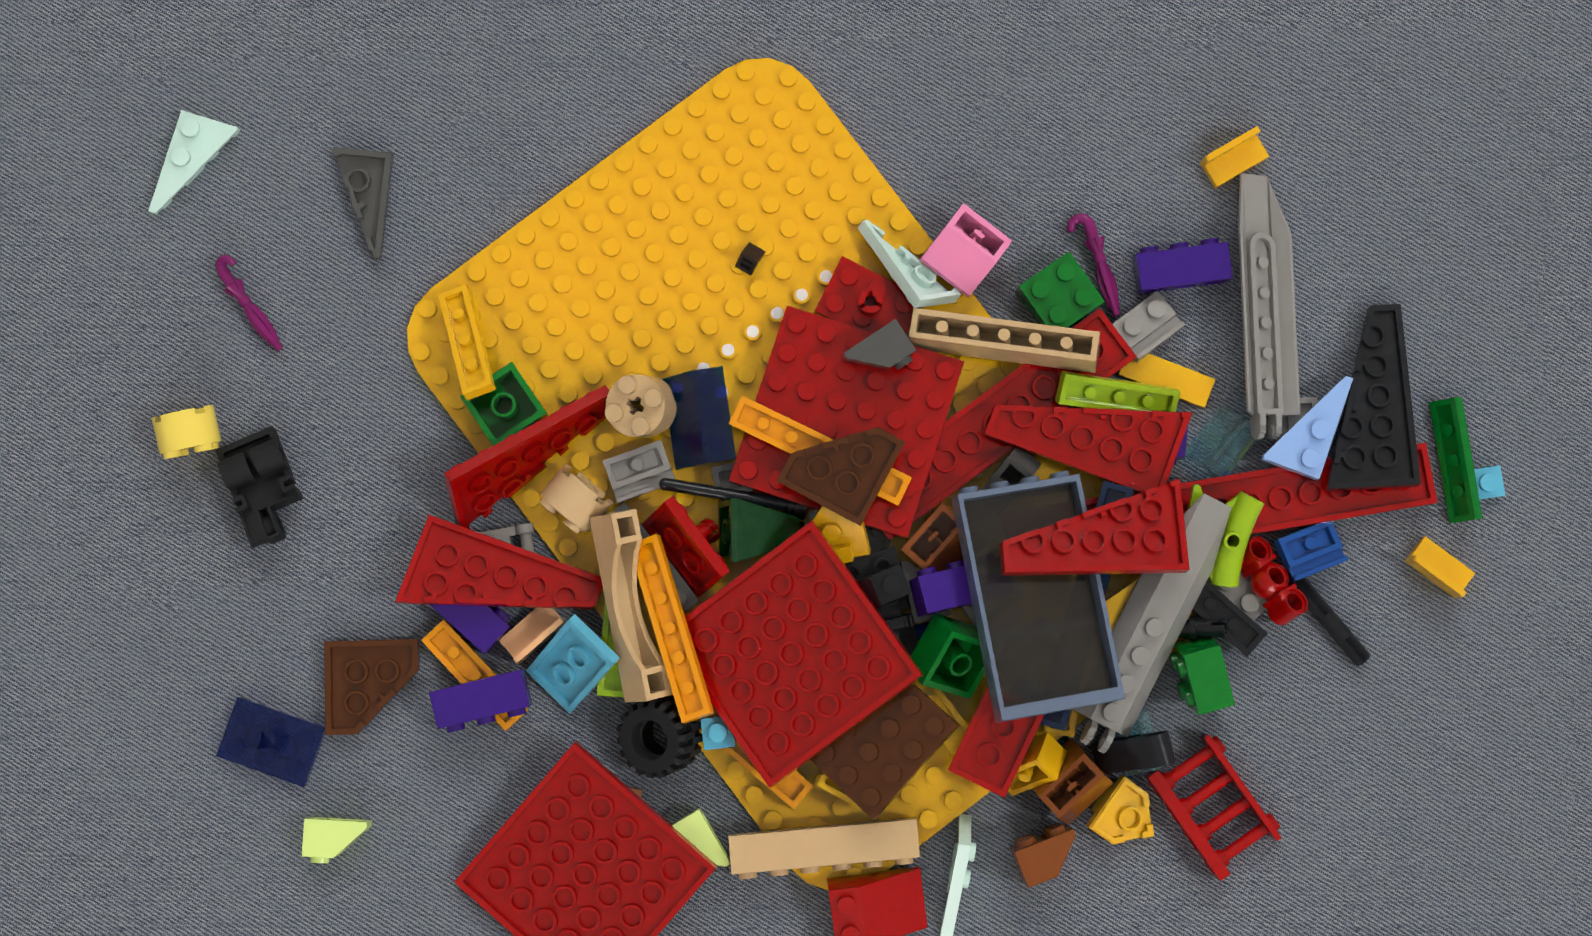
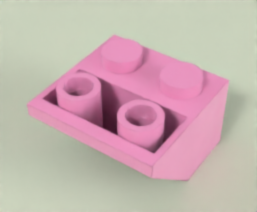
M963 203L919 261L968 298L997 263L1012 240Z

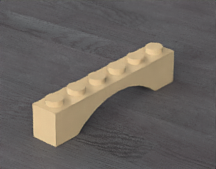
M631 509L589 517L615 653L620 657L617 664L625 703L646 702L672 695L663 659L649 636L639 603L637 564L642 536L637 510Z

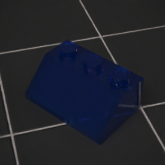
M723 366L693 370L663 378L662 380L673 391L672 394L677 406L676 416L669 427L675 469L682 470L735 462L736 451L732 425L728 424L731 418Z

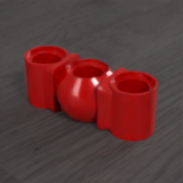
M1255 536L1249 539L1241 567L1242 577L1245 579L1250 576L1252 592L1259 598L1267 600L1262 606L1267 609L1269 618L1273 623L1283 626L1303 614L1308 608V601L1302 591L1297 589L1295 583L1289 586V576L1286 569L1282 565L1272 562L1277 556L1272 553L1270 544L1264 538Z

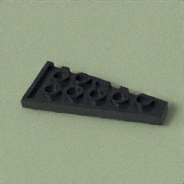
M1401 304L1370 305L1364 321L1351 377L1353 381L1346 399L1325 491L1418 487L1421 484Z

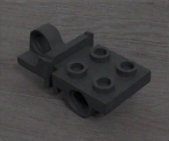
M271 426L215 450L219 459L218 468L227 488L231 491L232 502L237 506L235 510L241 518L252 548L267 542L274 544L285 539V529L275 511L303 499L301 491L294 485L296 481L277 431Z
M895 547L870 552V555L854 557L853 562L844 564L854 578L859 580L896 565L899 562ZM906 595L883 604V607L877 610L911 656L918 641L911 613L902 614L903 609L909 608Z

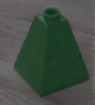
M737 498L718 502V532L721 534L719 554L723 557L725 563L728 564L769 553L804 527L805 522H800L798 517Z

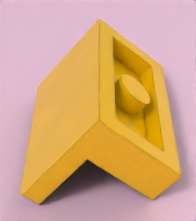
M1258 126L1216 149L1202 159L1200 165L1215 189L1269 157L1257 136L1261 131Z
M1426 536L1420 539L1405 560L1407 564L1453 598H1463L1467 592L1464 588L1475 575V572Z

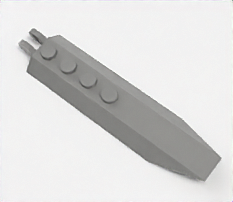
M1241 173L1239 182L1238 236L1247 413L1253 415L1250 420L1252 438L1262 440L1265 433H1267L1268 439L1278 441L1283 434L1282 416L1301 415L1292 233L1268 177Z
M1203 493L1184 513L1190 570L1186 573H1141L1112 630L1125 699L1073 709L1089 718L1080 738L1081 743L1085 745L1090 743L1097 731L1098 723L1106 726L1097 746V751L1103 754L1107 752L1112 744L1115 732L1127 737L1129 736L1213 570L1232 507ZM1100 656L1083 689L1106 685Z

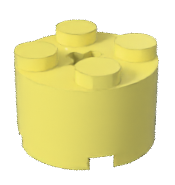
M214 405L203 406L204 408L181 410L151 418L159 454H163L164 460L190 455L189 448H194L195 453L219 448L218 442L222 440Z

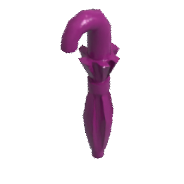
M1077 213L1069 218L1067 233L1074 232L1076 224L1080 223L1083 225L1088 240L1083 242V244L1093 254V260L1096 264L1097 285L1113 317L1118 316L1120 312L1118 308L1117 283L1109 265L1106 263L1107 260L1103 253L1105 236L1099 237L1095 222L1088 214Z
M227 254L219 256L215 263V268L218 276L226 286V289L223 291L238 300L237 302L244 308V312L252 327L277 352L280 351L283 346L279 342L280 340L267 316L255 304L251 303L252 300L245 294L242 279L236 280L226 265L228 264L232 267L237 262Z

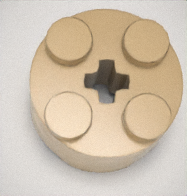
M647 375L622 376L611 387L606 399L605 417L618 432L626 436L652 437L666 431L671 426L676 416L677 406L672 394L673 391L662 379ZM639 403L644 406L643 411H640Z
M564 464L541 492L543 498L540 500V503L552 513L556 511L561 513L566 518L564 520L565 525L575 533L590 532L592 529L589 517L605 514L613 504V501L611 499L604 501L603 498L606 494L580 472L576 476L569 471L573 467Z

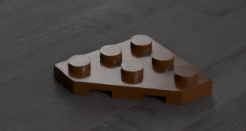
M875 427L791 453L777 482L861 526L906 441L879 427Z
M419 639L324 641L325 735L359 734L420 670Z

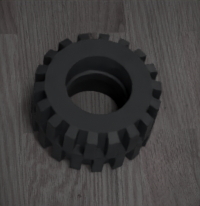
M673 695L646 702H637L627 708L628 712L622 714L620 719L623 723L618 724L617 731L621 733L617 737V744H621L623 749L619 752L622 757H627L628 761L626 764L630 768L636 767L635 772L639 775L646 773L647 778L665 777L688 767L687 765L696 760L694 755L699 754L702 747L698 745L699 742L703 741L702 734L699 733L701 721L697 722L695 720L686 724L681 723ZM654 721L666 733V750L662 749L654 739Z

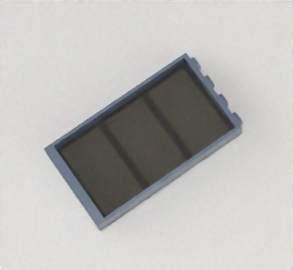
M1061 471L1050 474L1051 479L1040 481L1039 476H1031L1020 479L1021 484L1010 486L1008 481H1000L990 484V489L980 491L978 486H970L959 489L960 494L951 499L995 723L1125 699L1100 574L1002 575L999 544L1002 541L1035 529L1047 527L1057 521L1069 519L1087 511L1080 474L1069 475V471Z

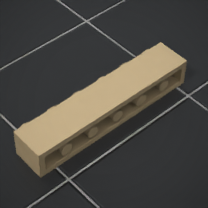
M913 308L909 339L914 346L933 352L1095 373L1100 345V332Z
M915 817L728 835L731 875L738 874L739 879L757 878V872L770 871V876L789 875L788 869L801 868V873L803 874L820 872V866L832 865L833 871L851 869L852 863H863L864 868L880 867L884 860H895V865L914 863L913 858L920 857L917 819Z

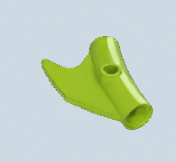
M1198 484L1192 486L1188 509L1203 494ZM1239 491L1233 499L1225 503L1232 508L1213 570L1209 576L1211 579L1210 583L1216 586L1238 587L1246 547L1256 520L1264 506L1263 502L1242 491Z

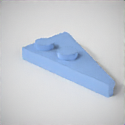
M1345 376L1262 455L1261 461L1316 481L1319 480L1353 378Z

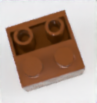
M944 501L934 509L901 547V550L922 569L936 567V571L939 572L947 570L946 564L963 560L954 510ZM968 523L974 556L976 557L989 541Z
M1070 738L1062 746L1067 751V755L1058 779L1033 788L1039 798L1066 825H1070L1113 784L1110 778L1073 738Z
M1061 822L1043 828L1044 834L1035 837L1030 833L1014 840L1016 845L1009 848L1022 882L1028 888L1059 876L1076 836L1073 828L1068 825H1061Z

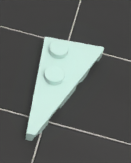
M181 110L148 211L157 215L160 210L165 209L173 201L172 198L185 185L188 186L205 169L206 163L213 160L220 153L219 150L232 137L235 138L239 134L240 129L236 126Z
M869 220L862 221L858 230L914 308L955 303L961 293L955 287L952 291H948L936 281L938 274L929 267H926L916 256L902 245L896 250L882 238L885 234L882 229L872 224Z
M960 814L958 818V843L955 842L947 886L948 896L945 911L943 912L940 936H953L962 888L968 889L971 870L967 869L968 861L974 862L976 843L971 842L972 815Z

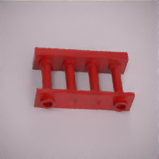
M1204 733L1200 736V739L1205 744V747L1168 773L1165 771L1160 773L1159 770L1153 769L1144 777L1215 879L1222 881L1231 874L1226 868L1230 864L1229 860L1266 834L1274 841L1280 840L1282 837L1277 830L1281 827L1271 813L1267 815L1264 813L1223 754L1226 748L1216 735L1211 737L1209 734ZM1211 757H1214L1224 772L1186 799L1184 797L1178 799L1172 790L1176 787L1174 783ZM1231 782L1242 798L1205 824L1199 823L1196 825L1190 816L1194 812L1193 808ZM1249 808L1259 821V824L1223 850L1217 849L1214 851L1208 842L1212 838L1211 834Z

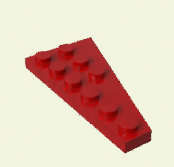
M606 385L595 391L588 392L584 397L569 405L562 406L553 414L535 421L531 426L516 434L509 435L505 440L480 451L476 456L461 464H456L446 471L444 477L455 524L471 530L469 527L470 523L480 515L486 518L493 512L491 507L502 497L510 498L547 468L545 462L556 453L560 456L569 449L567 445L577 435L586 436L606 419V399L610 391Z
M994 405L984 435L1108 482L1133 488L1135 492L1142 493L1153 487L1157 488L1167 484L1193 412Z
M1180 478L1157 488L1153 487L1145 490L1140 494L1128 498L1125 497L1091 509L1078 516L1057 521L1047 527L1035 529L1002 541L999 544L1002 575L1186 573L1190 570Z
M428 515L395 603L594 610L603 586L600 576Z

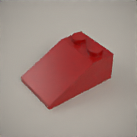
M920 866L827 879L834 936H903L928 928Z

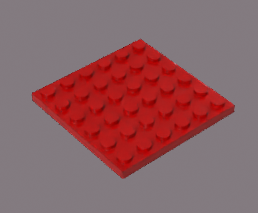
M787 305L755 402L834 440L879 427L906 441L892 468L912 477L899 506L876 496L864 519V523L867 527L908 539L964 361L914 346L916 351L910 355L913 361L899 370L895 366L886 370L844 361L841 355L872 335L873 332ZM746 432L744 433L729 478L730 483L817 511L822 506L777 482L791 455L790 453Z
M810 521L685 616L711 703L769 788L774 787L923 676V673L814 521Z
M576 741L454 883L514 936H657L714 872L717 865Z

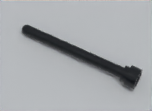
M662 478L659 482V487L662 490L719 500L737 498L766 508L784 510L785 514L798 517L800 520L805 519L807 507L770 495L670 478Z

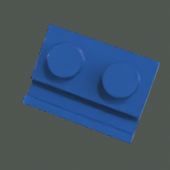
M1332 521L1318 523L1274 541L1284 568L1290 574L1291 583L1349 560L1341 549L1343 546Z

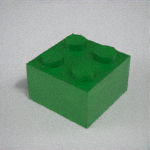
M1070 251L1022 283L1015 291L1038 324L1066 328L1072 327L1101 307L1105 302Z
M513 362L492 375L496 390L470 400H466L463 394L460 396L493 446L505 440L509 435L516 434L531 426L535 421L548 416Z
M934 613L911 655V658L923 673V676L918 681L924 686L971 699L985 674L977 627ZM997 643L992 644L994 656L1000 647Z
M1190 638L1177 641L1172 649L1173 653L1169 655V660L1173 671H1177L1179 674L1180 682L1176 683V687L1181 701L1185 700L1187 707H1191L1198 715L1235 705L1220 645L1212 638H1200L1198 641H1191Z

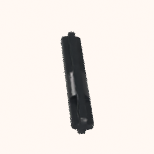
M1286 570L1289 576V586L1295 583L1297 589L1306 596L1308 610L1356 666L1364 664L1370 658V653L1306 578L1291 583L1290 574Z

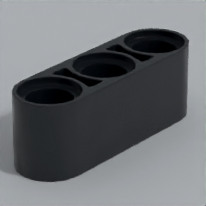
M1169 731L1116 737L1104 754L1097 751L1099 741L1091 743L1095 763L1105 774L1162 767L1176 762Z

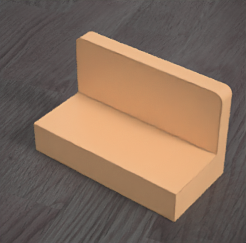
M535 608L505 634L499 642L511 654L513 661L516 664H521L562 628L566 622L554 608Z

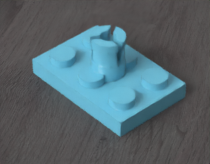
M574 614L528 667L526 672L571 714L620 657Z

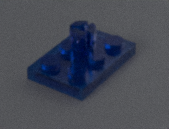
M237 697L216 756L306 787L325 735V727L248 699Z

